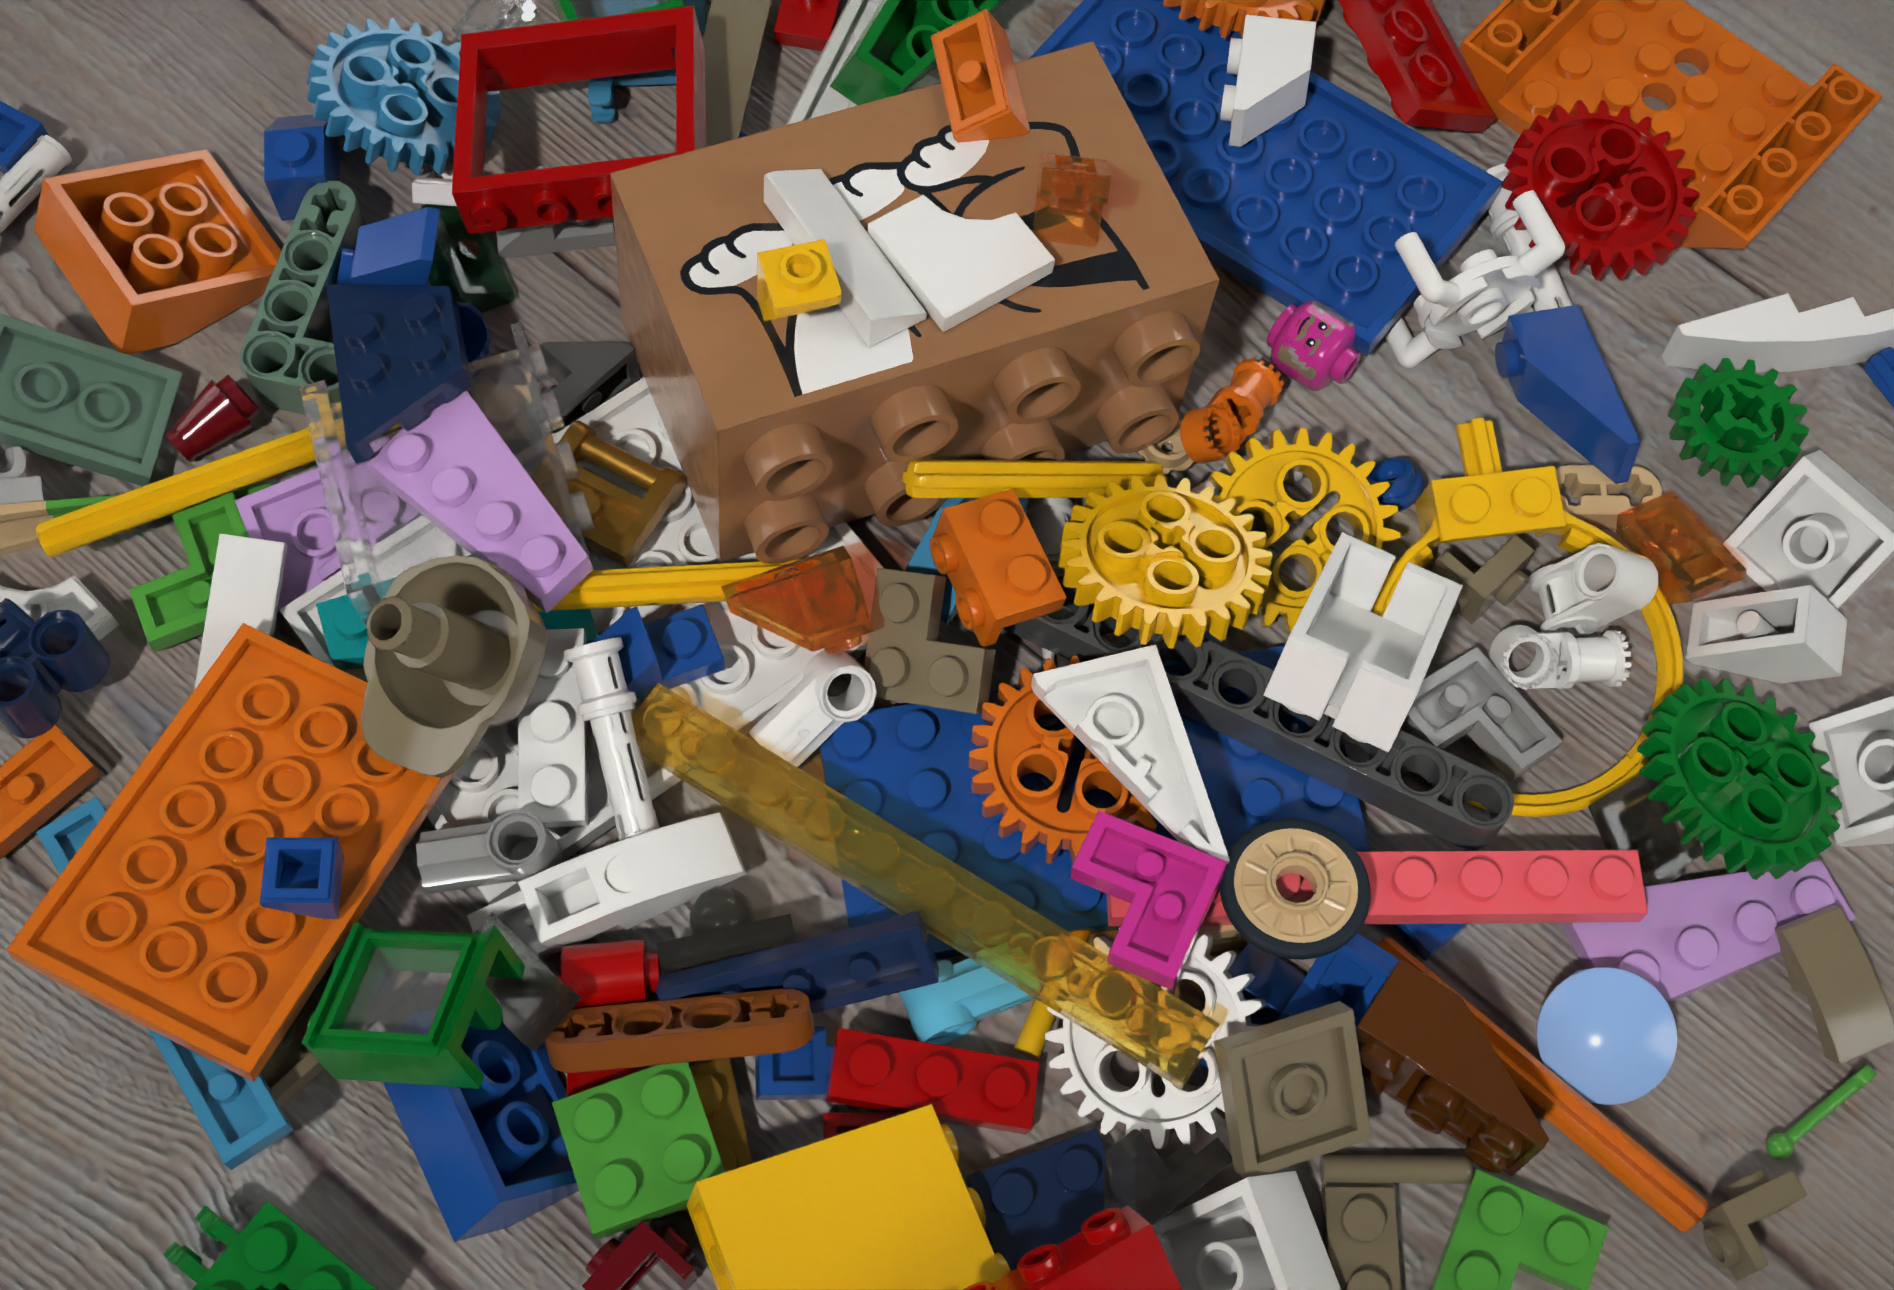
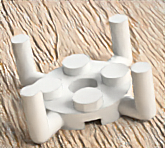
M1535 191L1524 192L1513 201L1515 210L1536 244L1522 256L1497 257L1494 250H1483L1467 258L1461 265L1462 273L1446 281L1440 276L1416 232L1405 234L1396 241L1395 247L1421 293L1414 302V308L1418 313V322L1423 330L1413 338L1405 321L1400 316L1384 335L1400 365L1405 368L1415 367L1438 349H1453L1464 346L1459 338L1461 335L1477 330L1480 338L1483 339L1506 327L1508 316L1534 312L1531 305L1535 298L1530 289L1532 287L1540 289L1541 282L1537 275L1558 260L1565 252V243Z

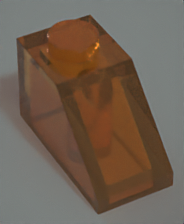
M844 546L721 586L730 613L812 652L823 648L828 654L843 652L859 645L862 642V635L875 631L852 558Z

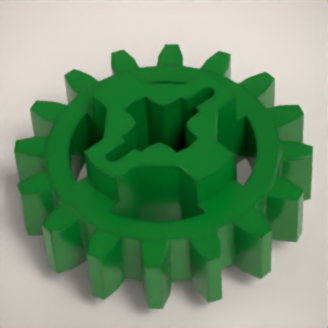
M1722 358L1715 372L1706 364L1701 365L1693 379L1686 378L1675 395L1677 398L1668 412V417L1676 421L1669 432L1670 439L1685 440L1686 442L1679 454L1681 460L1697 457L1701 461L1697 474L1703 477L1712 469L1720 472V482L1723 486H1728L1735 475H1741L1742 481L1747 488L1754 487L1761 475L1769 481L1775 480L1785 466L1790 467L1802 450L1799 446L1809 432V428L1799 424L1807 413V407L1799 404L1791 405L1790 399L1797 388L1794 385L1779 388L1774 384L1778 375V371L1774 368L1766 372L1764 376L1756 374L1755 361L1750 359L1747 360L1742 370H1735L1729 358ZM1701 404H1702V406L1704 407V409L1702 410V412H1701V414H1700V407H1701Z

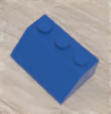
M521 996L497 1000L502 1008V1021L496 1030L473 1029L470 1025L468 1027L461 1048L485 1076L480 1089L383 1082L454 1242L508 1228L579 1191L552 1102L567 1097V1092L557 1071L550 1064L548 1052ZM437 1011L414 1015L396 1033L428 1035Z

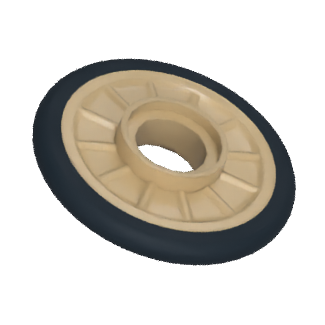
M1277 819L1250 829L1228 851L1230 862L1226 865L1225 874L1219 885L1221 901L1232 925L1255 947L1282 958L1314 959L1342 948L1358 933L1365 922L1371 898L1368 873L1355 849L1333 830L1307 820ZM1294 873L1302 875L1313 886L1314 895L1306 902H1290L1280 895L1277 890L1276 881L1285 874Z

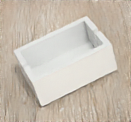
M1342 532L1289 635L1264 696L1283 704L1295 713L1310 716L1320 721L1322 714L1335 719L1332 727L1345 732L1356 741L1369 743L1389 752L1419 692L1463 585L1408 562L1383 617L1371 612V609L1396 556Z

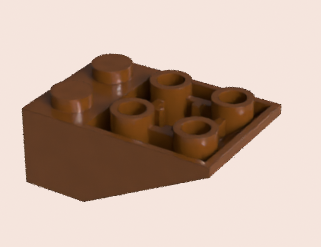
M1400 959L1356 1028L1365 1091L1374 1095H1381L1384 1092L1406 1106L1404 1112L1412 1122L1434 1134H1440L1444 1131L1465 1145L1464 1152L1468 1158L1485 1170L1500 1174L1503 1170L1513 1176L1545 1148L1549 1137L1462 997L1403 959Z

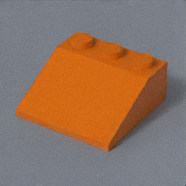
M208 149L43 178L34 232L116 351L130 355L176 344L264 294L281 249Z

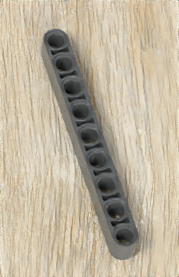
M1051 566L1067 597L1063 606L1070 609L1074 615L1066 620H1056L1043 615L1003 628L1067 660H1071L1072 656H1078L1080 662L1156 644L1162 662L1166 660L1182 661L1191 671V673L1185 676H1173L1166 672L1180 714L1459 847L1479 849L1490 844L1512 814L1514 806L1512 791L1506 782L1495 774L1402 730L1399 731L1390 751L1386 752L1369 743L1356 741L1345 732L1332 727L1335 719L1322 714L1320 721L1310 716L1295 713L1283 704L1264 696L1274 670L1204 637L1201 647H1195L1186 635H1178L1174 649H1170L1164 642L1162 634L1154 633L1146 645L1140 644L1139 630L1131 627L1124 633V635L1130 638L1131 645L1125 648L1109 646L1101 637L1115 631L1116 620L1109 617L1104 621L1093 622L1091 619L1094 604L1076 606L1074 603L1076 588L1064 587V571ZM1229 687L1238 688L1247 694L1250 701L1241 705L1231 704L1222 698L1219 691ZM1287 715L1297 716L1306 722L1309 731L1299 734L1289 732L1282 726L1279 718ZM1349 743L1359 745L1368 754L1369 761L1361 763L1350 761L1343 755L1340 746ZM1401 773H1418L1426 779L1430 790L1418 792L1410 789L1403 782ZM1472 800L1481 803L1490 813L1491 821L1482 822L1473 819L1464 810L1462 802Z

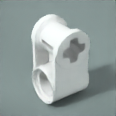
M1601 543L1589 545L1584 550L1556 564L1540 568L1529 577L1531 591L1539 594L1545 622L1540 626L1541 632H1569L1575 638L1589 636L1599 627L1633 611L1642 609L1655 596L1659 583L1658 571L1654 563L1647 557Z

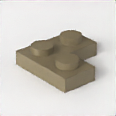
M877 568L864 669L875 682V698L982 714V705L984 702L989 703L996 650L938 641L946 577Z

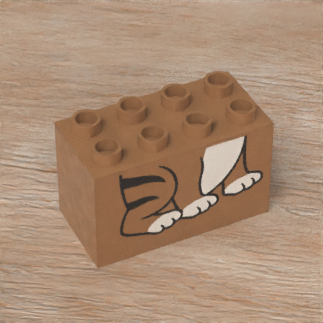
M1093 41L1014 63L1030 127V133L1022 136L958 143L953 138L942 85L938 83L610 173L622 323L629 341L635 350L636 358L679 464L687 477L688 486L719 562L755 552L757 559L763 563H785L801 558L815 550L827 538L829 528L843 522L847 523L875 514L877 520L882 525L901 526L928 516L937 510L945 502L946 498H911L906 494L905 483L901 482L902 471L908 468L910 461L917 459L1063 461L1066 453L1104 441H1108L1114 452L1132 453L1154 445L1165 438L1176 427L1179 421V410L1191 371L1200 353V342L1219 284V278ZM821 169L866 231H868V223L922 195L926 196L941 210L965 219L993 220L1016 212L1054 257L1053 272L944 333L927 313L925 320L871 347L867 346L838 304L830 306L828 309L764 321L757 300V252L794 245L763 202L764 175L781 170Z

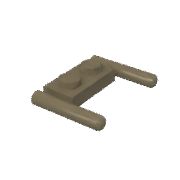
M1327 1154L1320 1156L1323 1243L1341 1290H1401L1395 1187L1392 1186V1183L1467 1184L1471 1181L1474 1174L1473 1164L1468 1157Z

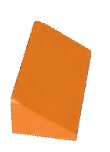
M988 9L931 35L953 138L958 143L1018 137L1030 133L1007 34Z

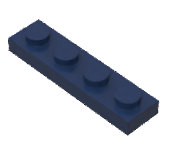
M918 911L661 975L658 979L656 993L659 1000H670L772 989H795L802 991L808 996L811 1013L813 1014L939 983V966L920 912Z

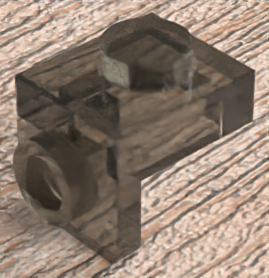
M1639 775L1590 804L1588 808L1606 849L1638 850L1643 882L1651 885H1661L1682 876L1686 871L1685 865L1702 856L1703 848L1699 840L1696 839L1684 845L1680 842L1681 836L1678 834L1675 824H1664L1661 819L1668 811L1665 802L1649 800L1647 796L1658 786L1656 781Z

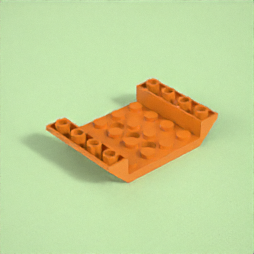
M1504 0L1462 41L1460 51L1495 117L1520 135L1524 129L1529 130L1538 115L1548 119L1556 105H1560L1569 114L1577 100L1583 101L1589 113L1594 112L1601 100L1606 101L1610 115L1616 117L1624 106H1628L1630 108V122L1638 124L1643 118L1649 116L1652 118L1651 126L1648 130L1649 133L1655 136L1668 131L1671 135L1664 147L1668 151L1684 149L1686 154L1677 167L1695 171V176L1687 187L1699 192V197L1691 206V209L1697 212L1696 218L1687 228L1689 233L1679 247L1746 249L1883 97L1882 94L1835 63L1812 87L1684 0ZM1685 62L1695 65L1701 74L1686 75L1677 68L1676 63ZM1649 96L1657 97L1663 100L1669 109L1653 110L1643 102L1642 98Z

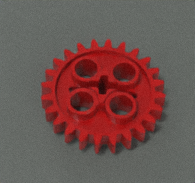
M1582 100L1576 101L1569 114L1560 105H1556L1548 119L1538 115L1529 130L1524 129L1505 163L1504 167L1509 172L1503 180L1502 188L1512 191L1505 203V208L1516 211L1513 201L1524 192L1535 191L1565 243V252L1562 256L1570 258V274L1575 275L1583 264L1591 266L1592 275L1595 280H1600L1609 267L1612 268L1619 281L1624 280L1632 268L1641 275H1645L1654 262L1662 265L1673 250H1677L1689 233L1687 228L1696 218L1697 212L1691 209V206L1699 197V192L1687 187L1695 176V171L1677 167L1686 152L1684 149L1668 151L1664 147L1671 135L1668 131L1655 136L1649 133L1648 130L1652 120L1649 116L1643 118L1638 124L1630 122V108L1628 106H1624L1616 117L1610 115L1607 103L1603 100L1599 102L1593 113H1589ZM1519 216L1514 228L1516 230H1526ZM1533 239L1528 245L1530 248L1536 245Z

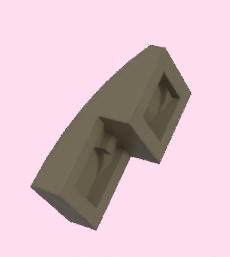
M1830 905L1775 928L1792 989L1808 997L1825 1058L1842 1064L1894 1042V1021L1884 993L1865 950L1841 907Z

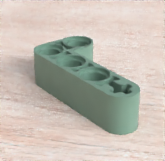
M327 180L325 183H317L303 197L240 352L242 368L257 397L263 404L272 408L325 420L342 415L339 383L324 386L329 381L338 379L334 343L327 342L332 331L327 286L337 284L342 248L355 250L359 227L366 225L353 190L342 182ZM320 267L319 269L310 271L313 268ZM302 316L298 320L288 322L295 317ZM283 366L276 372L267 373L273 368Z

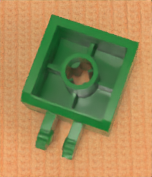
M266 1201L241 1232H238L210 1208L204 1206L194 1219L200 1223V1228L215 1241H222L228 1246L210 1269L202 1263V1258L186 1245L180 1246L174 1242L163 1254L170 1262L197 1283L192 1290H378L269 1201Z

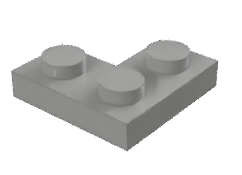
M1478 647L1473 648L1424 678L1400 729L1440 749H1444L1468 734L1510 782L1551 756L1563 743Z

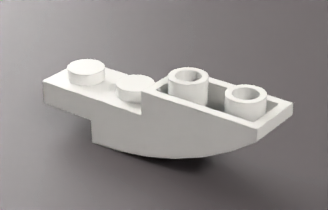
M719 812L654 829L565 861L519 881L520 891L467 915L473 933L484 934L495 924L525 966L528 967L562 951L564 945L578 944L617 925L629 929L744 876L746 871L725 818ZM492 977L496 980L502 979L500 977Z

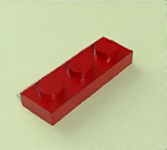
M838 1028L834 1036L825 1101L899 1114L932 1104L938 1120L1026 1135L1032 1130L1039 1062Z

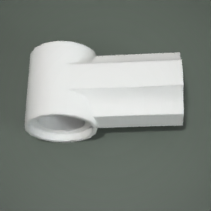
M837 649L821 651L813 656L806 665L803 679L749 733L784 770L791 774L844 722L858 720L868 713L876 697L875 682L871 675L845 651ZM841 674H851V682L845 692L834 697L827 695L828 687L834 678Z

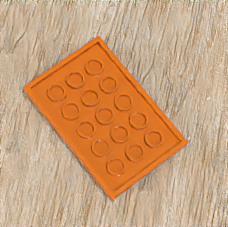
M242 623L6 950L14 961L255 1082L342 948L353 923H358L454 774L443 778L429 776L394 764L376 755L364 740L360 721L367 682ZM266 838H338L344 855L339 919H321L261 907L260 895Z

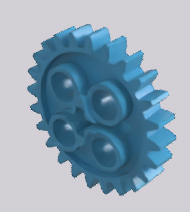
M390 18L387 29H381L372 19H367L364 32L350 23L345 25L343 36L330 32L326 46L318 44L315 57L314 60H311L307 84L309 85L307 101L315 104L313 118L315 120L328 121L325 132L328 137L346 136L344 151L350 152L359 147L367 150L365 155V163L367 164L373 163L380 156L387 159V165L391 172H395L400 162L409 164L414 175L420 176L423 164H429L439 175L443 174L447 160L451 164L454 162L461 42L446 46L441 43L443 38L442 31L437 30L430 37L422 35L420 24L417 22L412 24L409 31L401 30L395 18ZM500 90L488 92L485 146H490L500 116L501 107L497 106Z

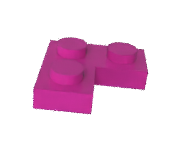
M1098 811L1071 867V879L1131 903L1109 950L1108 964L1173 990L1225 874L1227 861Z

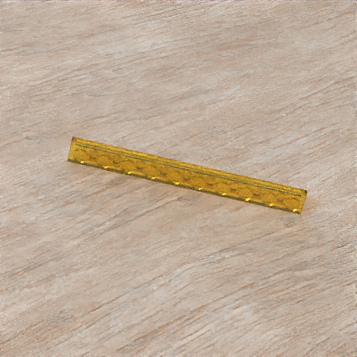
M657 683L633 714V728L641 755L902 916L919 911L928 933L1180 1089L1184 1087L1218 1034L1219 1023L1151 981L1108 964V955L661 684Z

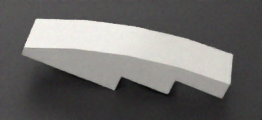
M1787 293L1678 325L1662 354V358L1666 366L1699 369L1701 365L1706 364L1713 371L1717 369L1722 358H1729L1735 370H1742L1748 359L1754 360L1756 372H1768L1773 368L1778 372H1793L1852 365L1869 361L1874 354L1885 348H1894V308L1864 317L1854 297L1799 313L1790 295Z

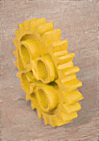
M1302 427L1295 433L1290 445H1287L1280 429L1274 430L1269 437L1268 450H1265L1255 437L1249 439L1245 443L1248 461L1231 451L1224 460L1232 475L1229 476L1222 472L1213 471L1208 477L1212 486L1219 491L1218 495H1213L1212 501L1219 504L1233 498L1236 500L1234 516L1250 512L1257 514L1263 519L1267 530L1264 550L1288 531L1290 526L1287 521L1293 523L1299 520L1328 493L1334 492L1338 495L1337 503L1304 530L1302 534L1304 540L1298 539L1271 561L1269 570L1272 571L1266 597H1263L1260 606V627L1264 629L1270 627L1277 615H1282L1286 633H1291L1335 547L1330 543L1326 535V527L1330 518L1344 519L1353 528L1354 538L1381 550L1382 544L1400 538V532L1383 527V520L1399 511L1398 506L1380 505L1377 499L1390 487L1389 482H1379L1370 485L1366 479L1376 463L1370 460L1356 468L1350 463L1356 445L1351 443L1336 454L1331 451L1332 433L1326 432L1316 445L1312 446L1309 444L1307 429ZM1287 472H1300L1309 478L1313 489L1309 501H1294L1287 495L1283 484ZM1284 559L1298 560L1307 569L1308 582L1303 591L1289 590L1281 582L1279 569Z
M1157 474L1154 486L1146 487L1134 475L1131 476L1128 490H1124L1118 484L1110 481L1107 482L1105 497L1090 491L1087 493L1085 507L1074 505L1070 522H1065L1058 566L1065 569L1064 587L1076 588L1075 605L1085 606L1094 604L1091 620L1095 623L1104 621L1109 617L1116 620L1115 635L1120 636L1132 627L1139 630L1140 644L1146 645L1155 633L1163 635L1164 642L1170 649H1174L1178 635H1186L1195 647H1201L1205 631H1208L1218 640L1223 641L1226 639L1229 625L1242 630L1246 626L1249 613L1258 614L1262 599L1266 597L1272 574L1269 567L1273 555L1271 551L1264 550L1267 535L1265 532L1251 531L1254 521L1252 514L1233 515L1236 505L1235 499L1231 498L1219 504L1212 501L1214 488L1211 486L1196 494L1190 492L1189 479L1183 478L1177 488L1168 487L1163 475Z

